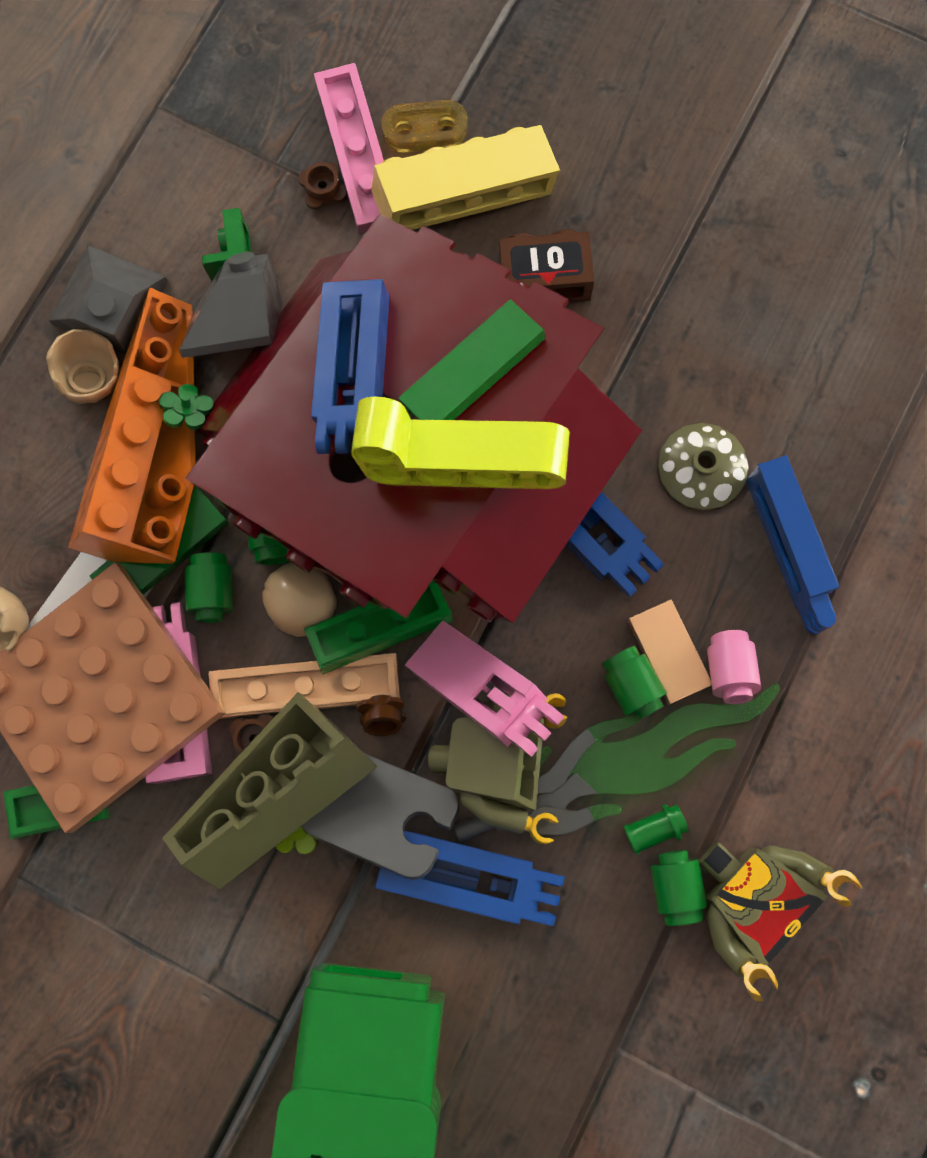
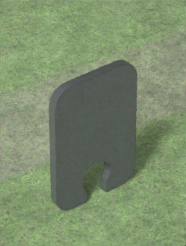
M367 755L378 767L301 827L310 837L398 876L410 880L421 879L431 871L440 852L438 849L427 844L416 845L407 841L404 837L405 825L414 816L426 815L434 819L438 826L451 830L460 809L458 798L452 790Z

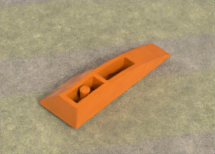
M149 288L93 457L68 548L112 562L173 564L176 561L194 484L185 478L196 464L195 430L187 428L185 420L178 428L166 425L163 421L165 411L159 405V398L165 392H173L178 396L180 386L184 384L194 385L193 357L182 358L179 350L193 316L191 304L152 288Z

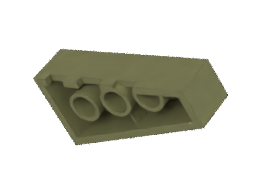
M297 692L162 839L181 866L217 889H221L378 766L327 716Z

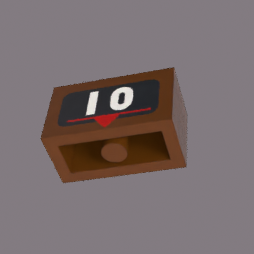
M563 229L551 235L532 236L529 233H517L508 238L499 239V264L510 269L511 274L508 279L520 281L529 287L536 282L568 298L569 302L591 301L594 273L589 231L576 232L571 229Z

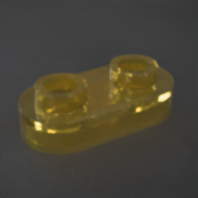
M453 100L397 104L390 107L382 117L383 138L391 149L398 152L424 151L433 147L447 148L459 145L464 141L468 133L467 112L461 104ZM443 126H451L453 128L449 131L440 130ZM401 130L410 131L408 135L397 134Z

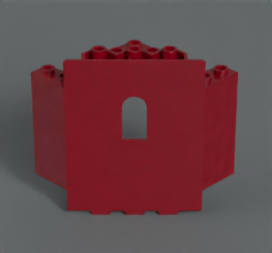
M379 214L353 250L325 257L318 261L281 311L272 344L257 346L253 349L213 403L211 413L204 415L205 424L196 430L206 437L202 443L207 449L185 479L213 496L224 508L234 514L236 517L232 524L255 540L261 534L278 541L289 549L284 557L306 573H310L315 568L332 575L344 584L339 592L363 609L368 603H371L385 610L388 607L407 618L433 580L446 591L456 595L459 590L470 600L466 607L480 618L491 622L496 617L514 623L642 432V429L578 368L605 329L604 327L565 308L569 303L568 298L536 282L529 287L520 281L508 279L511 274L510 269L477 253L475 258H472L464 253H456L452 251L455 246L453 240L425 226H422L417 233ZM383 280L390 295L383 396L399 403L401 402L398 398L511 299L544 329L546 339L455 420L551 422L566 427L570 435L565 485L555 489L387 485L374 482L367 477L356 483H345L336 479L331 471V459L336 450L335 435H332L330 453L317 454L315 449L316 423L311 418L323 283ZM355 384L338 385L337 406L345 405L343 390H355Z

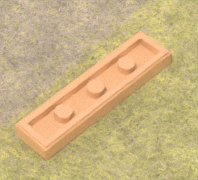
M396 653L367 656L323 675L317 661L209 671L210 691L226 713L220 719L257 716L262 713L277 714L297 692L317 709L357 706L358 702L375 695H389L401 698Z

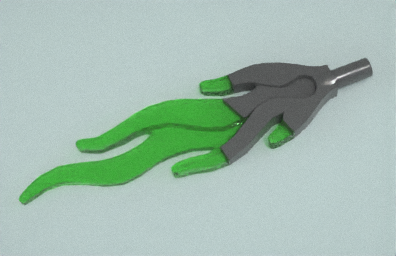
M775 683L757 698L744 704L717 705L700 703L685 705L668 715L654 728L625 741L602 743L607 735L625 730L639 722L640 720H638L636 714L620 719L603 721L587 728L568 745L551 769L539 777L536 811L527 810L528 816L535 818L539 814L550 813L557 818L558 824L540 820L536 825L537 833L541 835L567 834L583 828L595 820L622 812V807L618 804H598L578 811H568L565 809L572 800L578 797L593 794H642L654 792L668 787L684 777L713 752L734 748L736 742L733 739L712 738L687 750L679 757L672 759L662 758L671 746L695 731L751 720L766 710L780 691V686ZM545 746L541 750L540 768L552 753L550 746ZM476 816L453 825L460 843L496 828V831L503 830L485 824Z

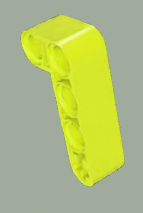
M375 396L363 398L358 402L351 453L365 476L381 484L555 489L562 487L566 482L570 432L566 427L551 422L411 420L401 403L386 397Z

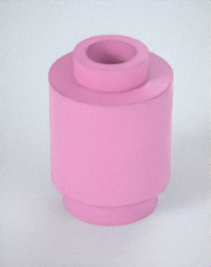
M726 630L714 634L710 638L711 646L707 649L713 695L723 698L726 704H743L751 701L753 694L761 690L754 642L749 641L748 633L742 630Z

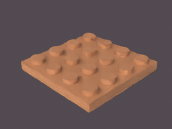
M116 562L21 635L11 652H6V648L0 652V732L65 833L77 831L226 714L126 569Z

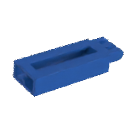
M382 279L323 283L311 418L316 423L315 449L317 454L330 453L332 435H335L337 454H348L350 451L351 435H354L358 402L366 397H383L390 295ZM355 384V390H343L345 405L337 406L338 385Z
M785 455L758 464L746 479V483L794 606L799 611L806 631L816 635L833 626L836 622V614L828 594L840 586L788 456Z
M602 492L566 544L601 582L608 577L629 598L637 592V589L626 577L628 573L642 585L650 579L649 574L639 564L641 561L656 573L664 566L659 557L643 542L646 536ZM601 520L621 542L615 547L607 539L608 536L605 532L596 540L587 532Z
M404 830V837L410 843L416 845L427 844L439 850L440 853L431 871L425 877L417 880L405 879L383 868H380L376 889L515 924H520V919L522 918L554 926L556 916L550 912L537 911L539 902L559 906L561 896L543 892V883L546 882L551 886L559 887L563 886L565 876L533 869L532 861ZM481 870L512 878V882L493 877L490 886L492 891L509 894L508 900L476 892Z

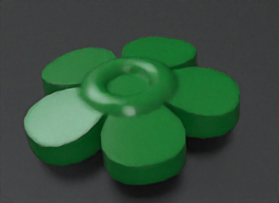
M190 384L180 386L178 396L173 392H165L159 398V405L165 411L163 421L172 428L180 427L185 420L187 428L191 430L199 429L205 424L204 415L210 414L213 410V400L207 395L198 397V389Z

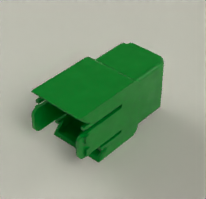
M321 963L311 970L309 985L304 990L292 1087L282 1099L278 1108L271 1158H435L441 1096L435 1082L445 992L430 990L432 976Z

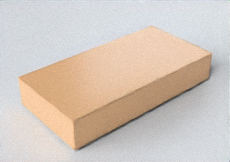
M672 599L628 619L630 628L642 653L646 654L668 693L664 695L667 705L712 685L711 679Z

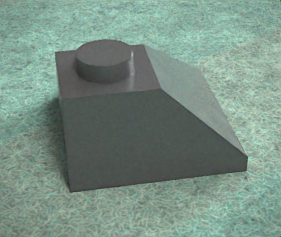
M88 245L52 312L49 322L68 331L72 329H91L106 337L112 343L114 350L126 354L148 289L152 288L162 292L168 280L166 276Z
M242 252L225 260L195 308L179 349L182 358L272 344L283 302L269 253L255 256L253 252Z

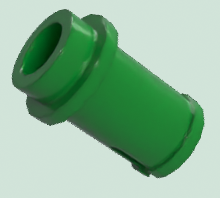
M665 803L661 805V811L631 824L623 825L635 855L672 838H675L677 842L682 840L681 834L688 832L689 829L677 804L668 807Z

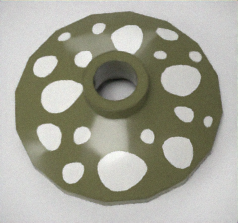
M706 423L687 425L671 434L660 450L657 464L660 483L670 498L685 508L699 511L719 509L733 501L746 484L749 468L745 450L736 437L720 426ZM704 455L710 457L713 461V467L709 469L701 467L698 463V457Z

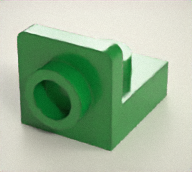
M240 208L222 210L224 228L218 229L221 252L202 256L203 267L211 281H213L225 260L238 253L252 252L249 228Z

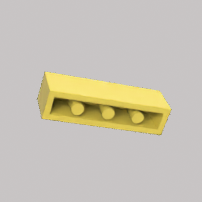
M541 125L526 129L516 127L505 134L493 137H475L460 145L447 148L433 147L422 154L406 158H389L381 164L374 165L371 191L381 215L411 230H415L422 226L426 227L551 195L560 169Z

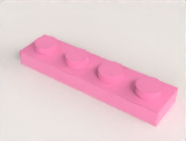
M355 63L314 73L358 233L362 234L367 232L380 214L371 188L374 165L381 164L384 159Z

